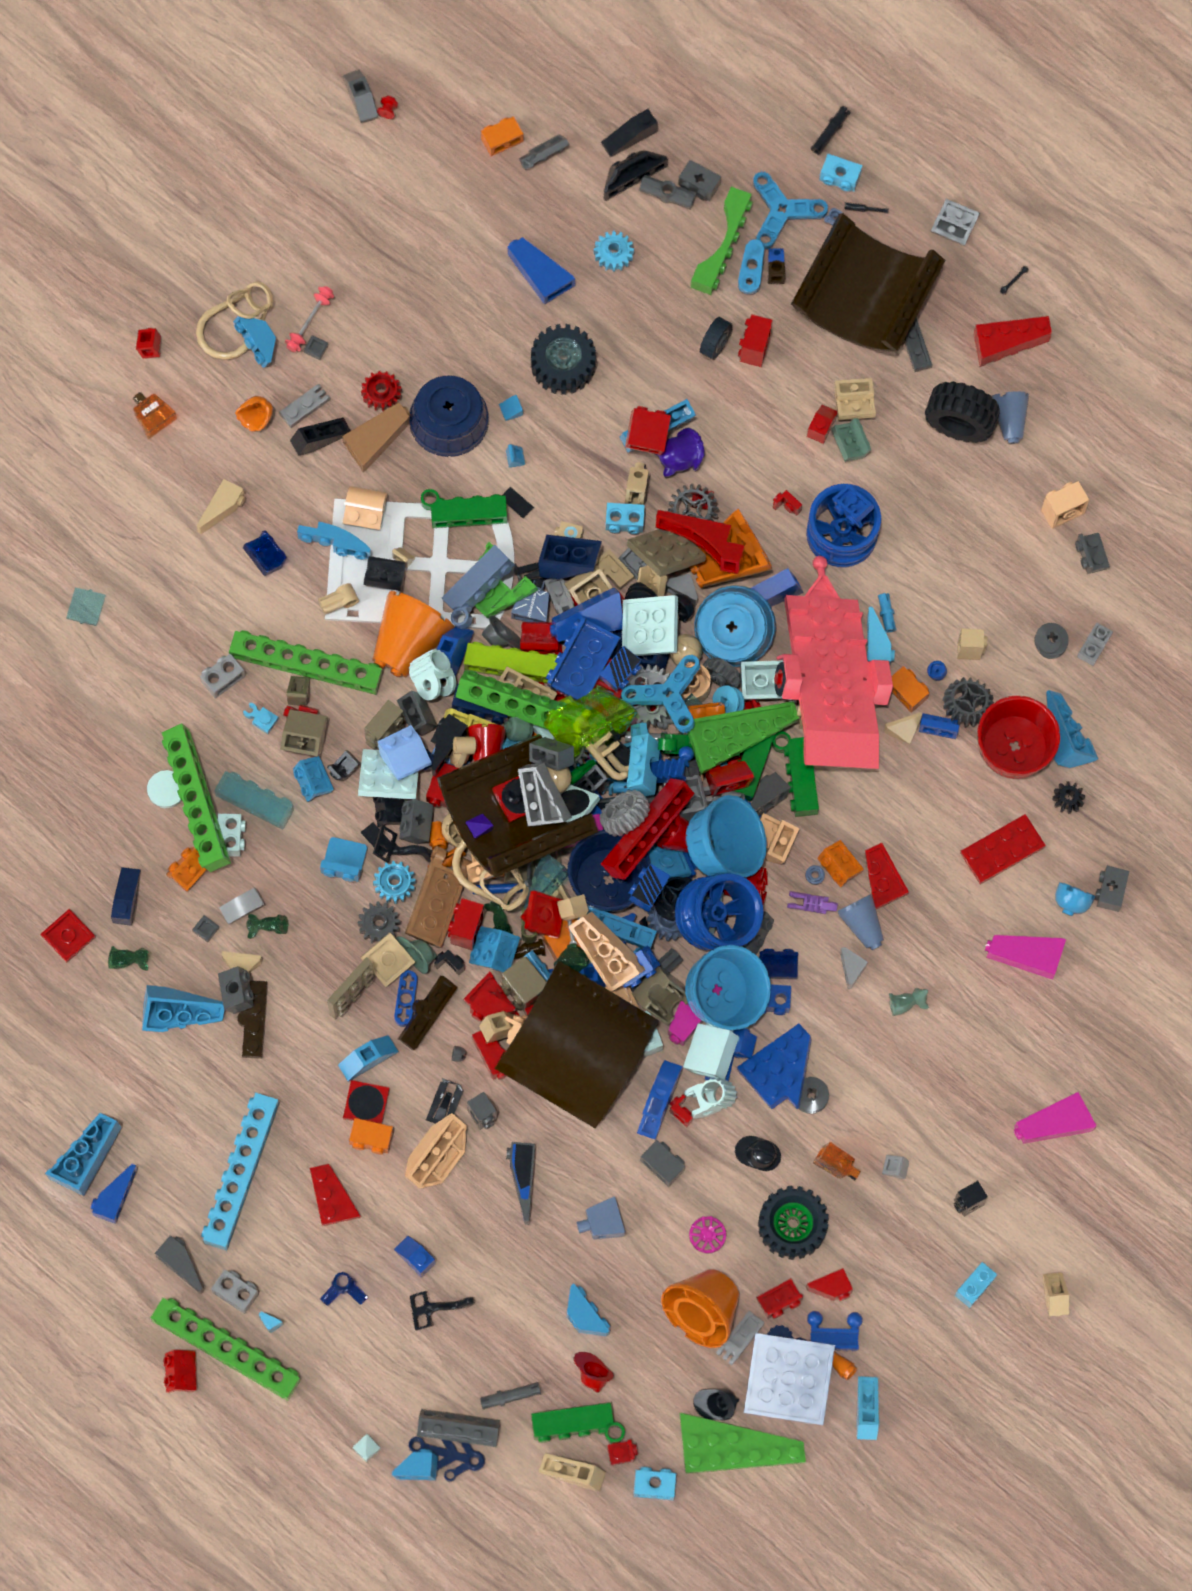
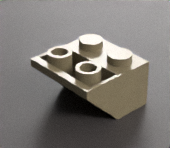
M290 709L283 729L280 750L313 756L322 754L328 716Z

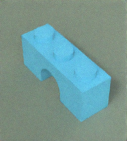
M649 733L632 737L627 788L631 791H640L644 796L655 795L657 777L651 772L650 762L659 761L660 753L658 741Z

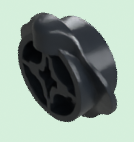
M687 877L669 878L654 902L656 912L664 919L676 920L675 906L677 898L682 889L693 880Z

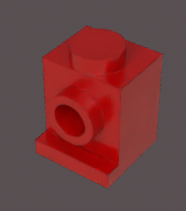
M156 328L138 330L136 350L143 359L160 357L161 335Z

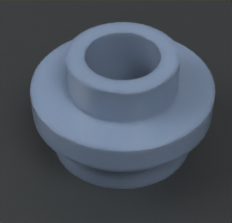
M813 865L807 869L805 876L809 883L817 885L824 880L825 872L820 866ZM812 873H817L819 877L813 878Z

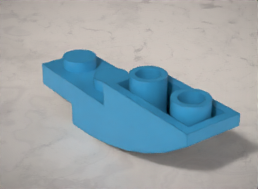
M319 522L317 528L298 526V539H301L303 542L311 543L313 541L319 542L323 546L333 545V552L339 556L351 555L360 560L368 559L371 556V549L363 541L342 528Z

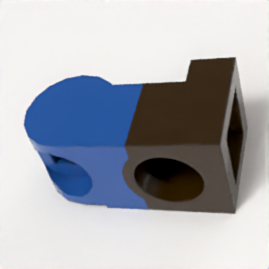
M769 248L768 284H784V249Z

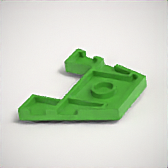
M490 542L487 543L483 556L493 547ZM526 576L512 590L500 580L498 585L491 589L475 607L488 619L490 616L536 592L538 588Z

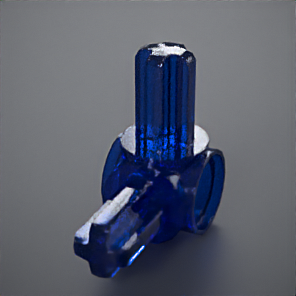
M339 1272L330 1282L332 1286L321 1296L320 1300L329 1306L340 1293L344 1295L348 1293L361 1305L367 1300L368 1296L356 1285L357 1281L349 1273ZM342 1276L348 1278V1284L345 1287H341L339 1284V1279Z

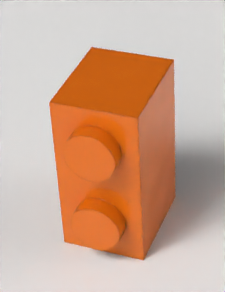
M513 116L504 118L493 126H486L481 131V140L490 156H494L522 143L523 132Z
M903 666L891 676L893 683L891 693L911 713L928 699V687L916 679V675L911 669L907 670Z
M354 1118L349 1144L356 1150H364L366 1148L372 1150V1153L383 1155V1152L388 1153L393 1135V1126Z

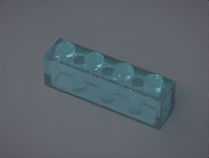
M225 771L214 790L217 797L282 830L294 811L293 804L289 799L285 797L279 798L275 796L273 791L269 789L263 790L255 782L241 779V776L235 772L229 773Z

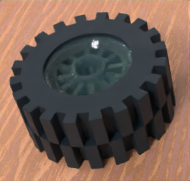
M556 324L554 330H552L551 326L547 327L546 334L541 331L538 334V339L535 338L531 348L532 374L536 376V382L538 384L542 382V388L545 390L550 387L551 393L556 394L557 390H561V395H566V390H570L571 394L576 393V387H579L580 390L585 388V382L589 384L591 375L594 376L596 349L593 347V340L591 338L588 339V334L585 331L581 334L579 327L575 326L574 330L571 329V324H566L565 328H561V324ZM561 355H565V356H567L568 358L565 359V360H562V359H560L559 357H560Z

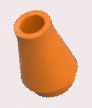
M432 822L429 845L432 847V850L436 846L446 849L449 842L445 840L442 834V822Z
M834 1352L833 1368L842 1379L849 1380L857 1371L855 1363Z

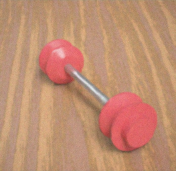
M318 287L320 293L314 294V298L318 303L300 332L290 333L291 339L285 340L286 347L290 351H301L300 344L305 345L306 343L302 334L320 305H330L328 299H333L334 295L329 287Z

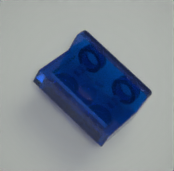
M266 530L262 531L258 538L245 543L243 546L244 551L264 576L282 569L287 560L284 551L279 548L273 537Z
M770 948L759 951V959L766 967L770 979L798 978V952H794L793 949L775 951Z

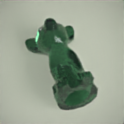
M493 901L490 904H484V908L487 911L494 913L493 929L513 934L504 909Z
M249 914L246 922V928L249 931L247 938H254L260 929L275 932L276 934H286L289 925L288 919L285 915L278 914L276 917H266L259 920L256 915Z
M111 946L108 969L124 968L136 963L142 970L147 971L148 951L144 948H140L135 952L128 949L118 950L115 946Z

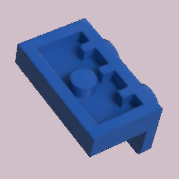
M849 484L832 498L836 512L841 516L844 514L852 526L857 525L859 528L863 527L861 520L874 509L873 504Z
M923 713L919 732L956 739L959 730L958 720L951 721L950 718Z

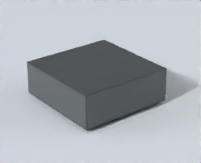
M312 335L304 348V353L321 360L329 343Z
M203 915L192 929V932L208 943L220 927Z

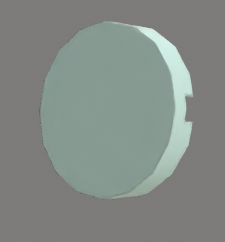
M160 771L154 774L148 782V797L154 805L160 806V808H173L182 801L177 793V790H179L178 784L175 783L172 777L173 771Z

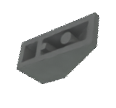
M776 772L771 775H765L760 780V786L752 800V808L760 816L785 800L791 787Z
M170 1235L155 1252V1256L198 1293L202 1294L204 1291L184 1247L185 1243L179 1237L174 1239Z

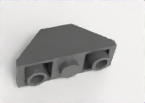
M360 69L342 75L360 122L363 123L378 118L371 90Z

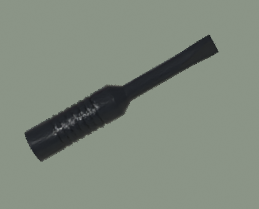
M845 202L844 210L861 212L867 210L889 212V209L874 208L864 204Z

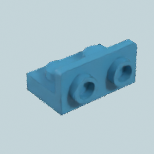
M319 756L300 760L293 768L294 777L298 780L301 793L307 802L312 801L316 796L328 794L334 790Z

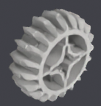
M628 790L626 793L622 792L620 795H616L614 799H610V802L605 804V808L601 810L602 813L599 816L601 825L606 832L614 837L617 835L622 836L624 833L627 835L629 831H634L636 827H640L639 824L645 821L644 818L648 817L650 804L640 791Z

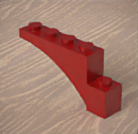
M657 511L656 528L680 535L701 547L719 564L720 571L739 574L744 559L745 545L729 542L732 525L669 511Z

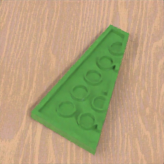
M794 701L694 719L693 729L690 732L687 731L700 774L702 775L797 722L799 716H797Z
M680 1413L685 1474L806 1462L804 1442Z

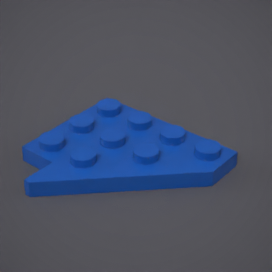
M799 1023L753 1055L752 1059H747L736 1067L741 1076L771 1110L786 1099L796 1109L800 1107L812 1039Z

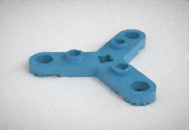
M761 171L755 174L753 185L771 210L756 237L760 242L762 236H768L771 239L768 243L762 242L764 249H769L774 245L788 219H820L827 215L828 204L823 199L787 200L768 173ZM759 178H765L767 180V183L764 185H759L757 180ZM820 205L824 208V211L817 213L814 207ZM780 206L782 208H786L785 213H783L782 211L779 212Z
M694 655L685 656L664 684L629 685L625 687L621 693L623 701L631 706L636 704L664 705L677 730L682 733L690 732L695 722L681 694L693 680L697 671L700 670L699 659ZM690 661L695 662V665L692 668H687L685 666L688 664V662L690 663ZM671 691L672 694H670L669 697H666L668 692ZM631 692H634V693L636 692L635 697H633V698H627V697H626L627 694H629V693H631ZM681 720H690L687 725H680Z

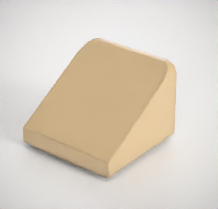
M401 547L392 550L393 559L405 562V568H408L415 560L413 555Z

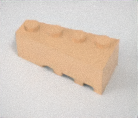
M593 912L568 926L609 991H614L645 971V968L638 963L637 956Z

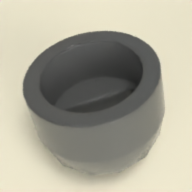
M454 1046L452 1061L462 1062L465 1060L466 1050L460 1046Z

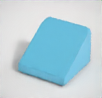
M264 1312L259 1313V1317L269 1333L274 1332L283 1325L281 1320Z

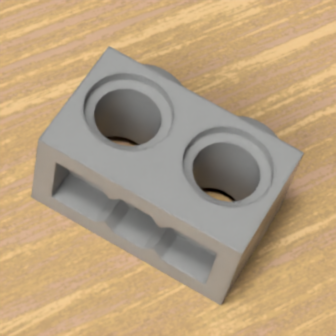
M231 654L219 658L216 662L217 664L213 667H207L202 671V675H200L202 684L215 699L245 677L244 669ZM228 666L234 668L231 672H226L224 669ZM214 677L219 679L216 683L209 682Z
M224 1269L211 1288L212 1293L246 1314L259 1295L256 1290L257 1287L249 1281L245 1283L240 1280L241 1276L233 1270L228 1272ZM227 1280L233 1282V1286L230 1289L222 1287L223 1283ZM243 1291L250 1294L246 1300L239 1298V1294Z

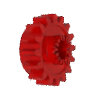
M379 370L376 374L372 372L369 378L365 377L366 383L361 384L363 389L361 390V396H364L363 402H368V408L374 406L375 411L381 408L383 412L385 407L390 408L392 407L391 404L395 405L398 403L397 399H401L400 392H402V387L399 386L400 381L399 379L395 380V375H389L388 371L381 373ZM379 389H380V390H381V389H382V390H383V389L386 390V391H384V392H382V393L378 392Z

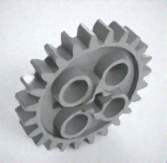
M648 664L646 670L640 665L642 667L636 676L632 675L630 677V682L627 686L639 685L642 680H645V685L664 684L671 674H665L666 670L663 668L659 671V667L656 665L652 669V666ZM669 691L666 697H669L672 692ZM631 692L626 697L633 698L636 694ZM623 699L619 700L618 704L622 703L625 706H628V704H625ZM638 704L637 706H631L636 711L637 724L647 723L648 727L651 722L653 726H656V720L663 723V716L669 719L664 705H657L655 711L650 710L651 705Z

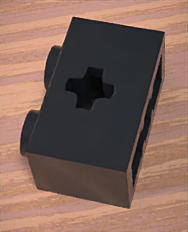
M977 1180L957 1192L953 1205L959 1214L962 1213L965 1217L984 1206L988 1196Z

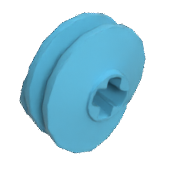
M721 686L715 691L712 698L713 703L722 702L725 705V713L744 709V697L738 688Z

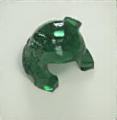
M573 943L567 945V948L561 952L558 959L554 962L555 966L559 960L580 973L589 964V958L581 947H577V944Z

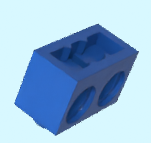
M770 984V999L763 1014L766 1012H774L775 1015L789 1013L791 986ZM782 997L785 999V1003L778 1004L775 999Z

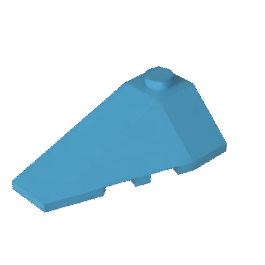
M1048 690L1046 692L1047 707L1055 716L1060 729V744L1054 756L1055 762L1058 765L1072 768L1098 760L1092 742L1089 738H1084L1080 731L1082 726L1071 717L1073 712L1062 694Z
M146 985L142 1031L166 1032L168 1029L176 1027L182 1029L192 1024L203 1025L223 1021L224 1006L222 1001L168 987Z

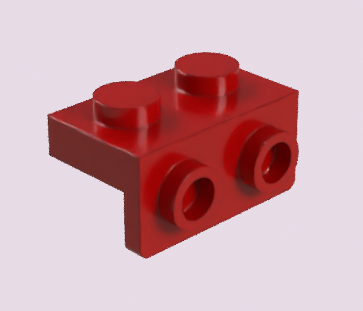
M522 622L520 649L527 651L558 650L559 642L550 633L552 622Z
M790 1278L757 1296L756 1299L767 1319L771 1317L776 1319L784 1314L783 1311L790 1307L792 1310L800 1306L803 1295L799 1293Z
M172 1350L165 1353L163 1364L165 1367L164 1386L166 1387V1393L197 1391L195 1351Z

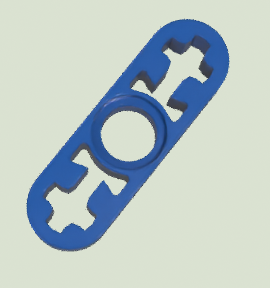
M411 970L404 971L400 975L394 1019L400 1027H406L413 1016L412 1004L416 996L417 975ZM407 976H411V979L414 980L410 982L409 989H406V981L403 980L407 979ZM403 994L411 996L412 999L409 1003L401 1002L400 998ZM402 1008H406V1017H409L404 1022H401V1019L398 1017L402 1015Z

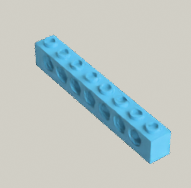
M255 1093L254 1098H250L247 1106L250 1110L247 1116L244 1115L241 1122L242 1132L237 1134L234 1145H237L235 1152H231L229 1155L228 1163L230 1165L228 1171L224 1170L221 1182H223L222 1188L218 1189L215 1195L216 1205L214 1208L211 1207L208 1214L209 1224L204 1226L201 1234L204 1244L227 1251L279 1106L278 1099ZM257 1112L264 1113V1117L260 1120H256L254 1115ZM255 1130L258 1134L255 1138H249L247 1136L248 1132ZM248 1148L251 1150V1154L249 1156H242L241 1151ZM237 1167L245 1169L241 1175L235 1174L234 1170ZM231 1185L238 1187L235 1193H229L227 1190ZM230 1204L232 1207L228 1212H224L221 1210L222 1205ZM223 1222L225 1227L222 1230H216L214 1228L215 1224Z

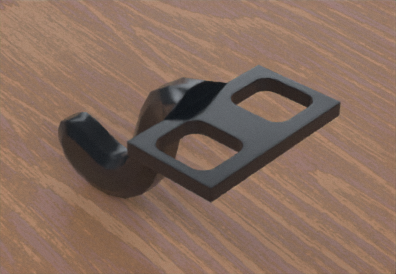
M381 825L372 854L389 863L391 855L419 854L426 861L431 862V849L419 845L399 847L395 843L397 833ZM384 830L392 834L391 842L383 838ZM379 845L387 850L386 858L378 853Z
M427 1291L410 1295L415 1331L431 1327V1314L434 1312L470 1307L475 1304L474 1298L466 1297L459 1301L431 1303L428 1302ZM423 1295L424 1305L416 1307L415 1297ZM426 1314L427 1325L419 1327L418 1316Z

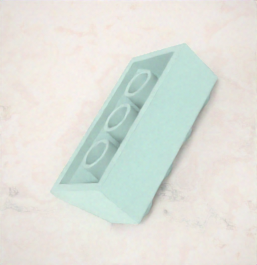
M784 661L741 662L740 680L742 681L741 692L744 700L782 699V696L776 694L774 677L777 665Z

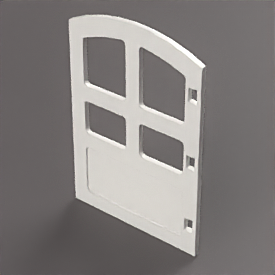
M334 499L332 525L358 537L371 549V556L394 560L392 550L399 547L403 548L405 519H431V511L424 509L421 503L386 502L381 529L377 530L343 524L346 499ZM508 520L507 524H492L497 547L514 563L513 539ZM449 527L434 528L432 557H415V560L408 568H405V571L431 573L429 606L441 613V619L444 621L448 619L452 623V613L443 611L444 600L442 597L444 596L445 576L447 573L466 574L478 561L448 559ZM331 545L327 595L335 592L338 587L351 583L359 602L352 607H342L326 614L325 620L381 623L388 593L395 591L397 592L396 595L399 596V591L363 585L368 559L360 560L351 555L339 556L333 552V545ZM514 567L509 574L501 579L510 589H512ZM505 609L493 616L501 620ZM348 611H359V617L347 616ZM466 614L460 615L457 619V623L463 622L466 618ZM471 614L472 618H476V624L471 623L468 629H485L490 624L489 618L487 619L483 614Z

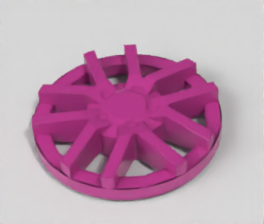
M703 1216L692 1224L689 1231V1239L692 1246L699 1252L714 1253L724 1245L726 1230L723 1223L711 1216ZM705 1220H710L709 1227L705 1226ZM702 1221V1227L696 1225ZM712 1221L716 1222L718 1225L712 1227ZM721 1228L723 1231L720 1233H715V1230ZM693 1229L699 1230L700 1234L692 1233ZM723 1235L722 1242H720L717 1237ZM693 1236L699 1237L696 1243L693 1240ZM714 1240L719 1244L716 1248L712 1244ZM700 1241L704 1242L702 1248L697 1246L700 1243ZM709 1244L712 1250H705L706 1245Z

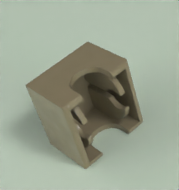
M524 956L502 973V981L500 983L505 995H511L514 999V1006L519 1011L521 1009L524 1011L525 1008L535 1004L547 982L529 959Z
M658 966L655 968L656 973L645 978L633 991L632 995L642 1008L666 1025H669L675 1018L672 1014L675 1004L683 1001L686 1005L688 1004L685 985Z

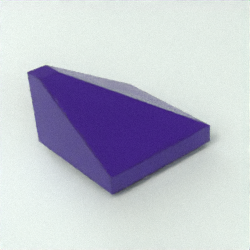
M483 814L465 822L475 839L493 829V824Z

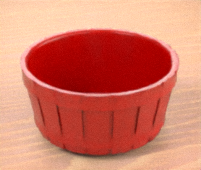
M1008 696V698L1005 697L996 701L986 709L978 725V745L983 759L993 771L1007 778H1026L1042 770L1053 759L1060 744V729L1053 713L1043 703L1026 696ZM1017 741L1020 749L1012 751V747L1009 744Z

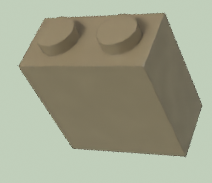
M387 700L364 728L366 743L369 747L379 750L377 741L404 728L403 710L390 700Z

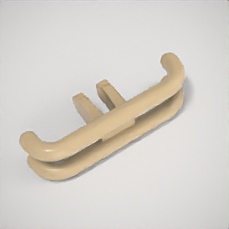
M590 711L583 712L581 717L577 718L573 724L576 737L611 778L615 780L626 779L628 777L629 765H622L611 752L620 743L616 741L607 747L604 741L611 738V732L609 731L599 738L587 722L591 716ZM581 727L585 731V733L590 737V739L594 742V744H592L591 741L582 732ZM604 756L609 760V762L614 766V768L621 773L616 772L605 760Z

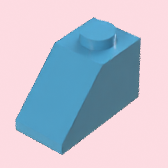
M420 1449V1452H412L392 1471V1476L397 1480H436L438 1456L429 1449Z

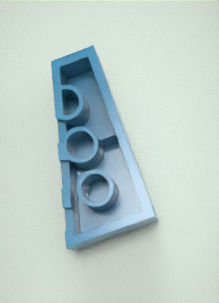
M99 1113L77 1141L75 1140L70 1145L71 1147L67 1152L57 1159V1163L51 1169L49 1168L45 1175L51 1181L84 1196L122 1127L116 1120Z

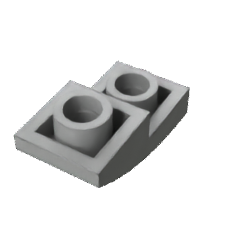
M1096 623L1077 657L1094 666L1113 631Z
M253 888L222 905L219 909L227 923L232 924L246 914H250L265 905L257 889Z

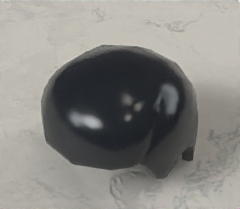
M683 593L675 594L678 597L679 620L685 622L693 615L695 605L689 596Z

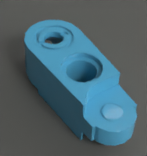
M753 239L746 244L738 288L745 294H755L760 288L764 247L762 242L757 239ZM749 263H755L757 267L755 269H749L747 265ZM752 280L753 283L748 285L746 281Z

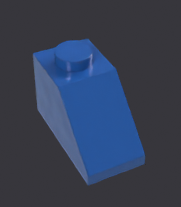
M409 1236L394 1248V1251L421 1278L435 1265V1259Z

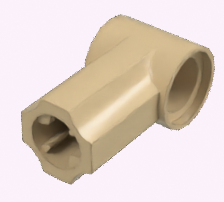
M347 583L338 587L335 592L319 598L318 602L323 613L326 615L342 607H352L359 602V599L351 583Z
M454 737L453 751L450 756L451 764L461 768L467 763L470 754H474L476 750L475 737Z

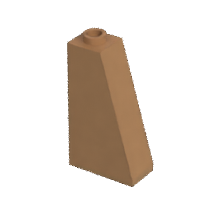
M397 403L342 436L343 444L362 472H365L409 425V416L411 415L405 406L402 407L400 403Z

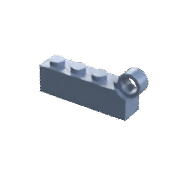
M496 545L442 597L449 607L454 610L451 614V621L459 629H466L471 625L472 616L470 612L472 608L482 601L485 595L495 588L499 581L509 574L515 566ZM462 614H466L465 620L461 623H457L458 617Z

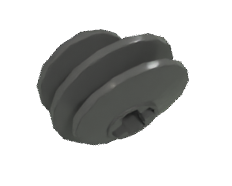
M1047 623L1037 630L1034 638L1035 646L1043 657L1055 659L1066 651L1069 636L1061 625Z
M806 1077L798 1109L807 1114L818 1113L828 1103L829 1090L821 1079ZM808 1092L815 1094L814 1099L812 1097L808 1098Z

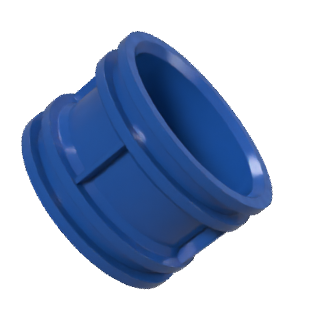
M836 484L824 489L816 496L810 508L806 530L808 545L816 557H825L827 564L834 567H851L863 562L871 555L877 543L881 525L879 505L868 491L853 484L849 485L874 506V509L861 520L863 525L868 523L870 525L871 532L867 537L856 534V527L858 526H852L844 517V514L841 516L834 509L835 504L832 498L848 484ZM827 509H829L834 518L830 524L817 520ZM830 534L833 541L830 542L823 535ZM851 542V543L853 544V545L843 546V543Z
M727 873L700 877L689 882L680 892L675 906V919L684 939L698 949L714 950L727 945L740 947L750 942L758 933L763 920V904L755 886L740 875ZM723 889L733 899L725 905L719 900ZM708 891L710 899L703 902L704 897ZM726 915H736L733 929L724 922ZM710 927H716L719 938L709 931Z

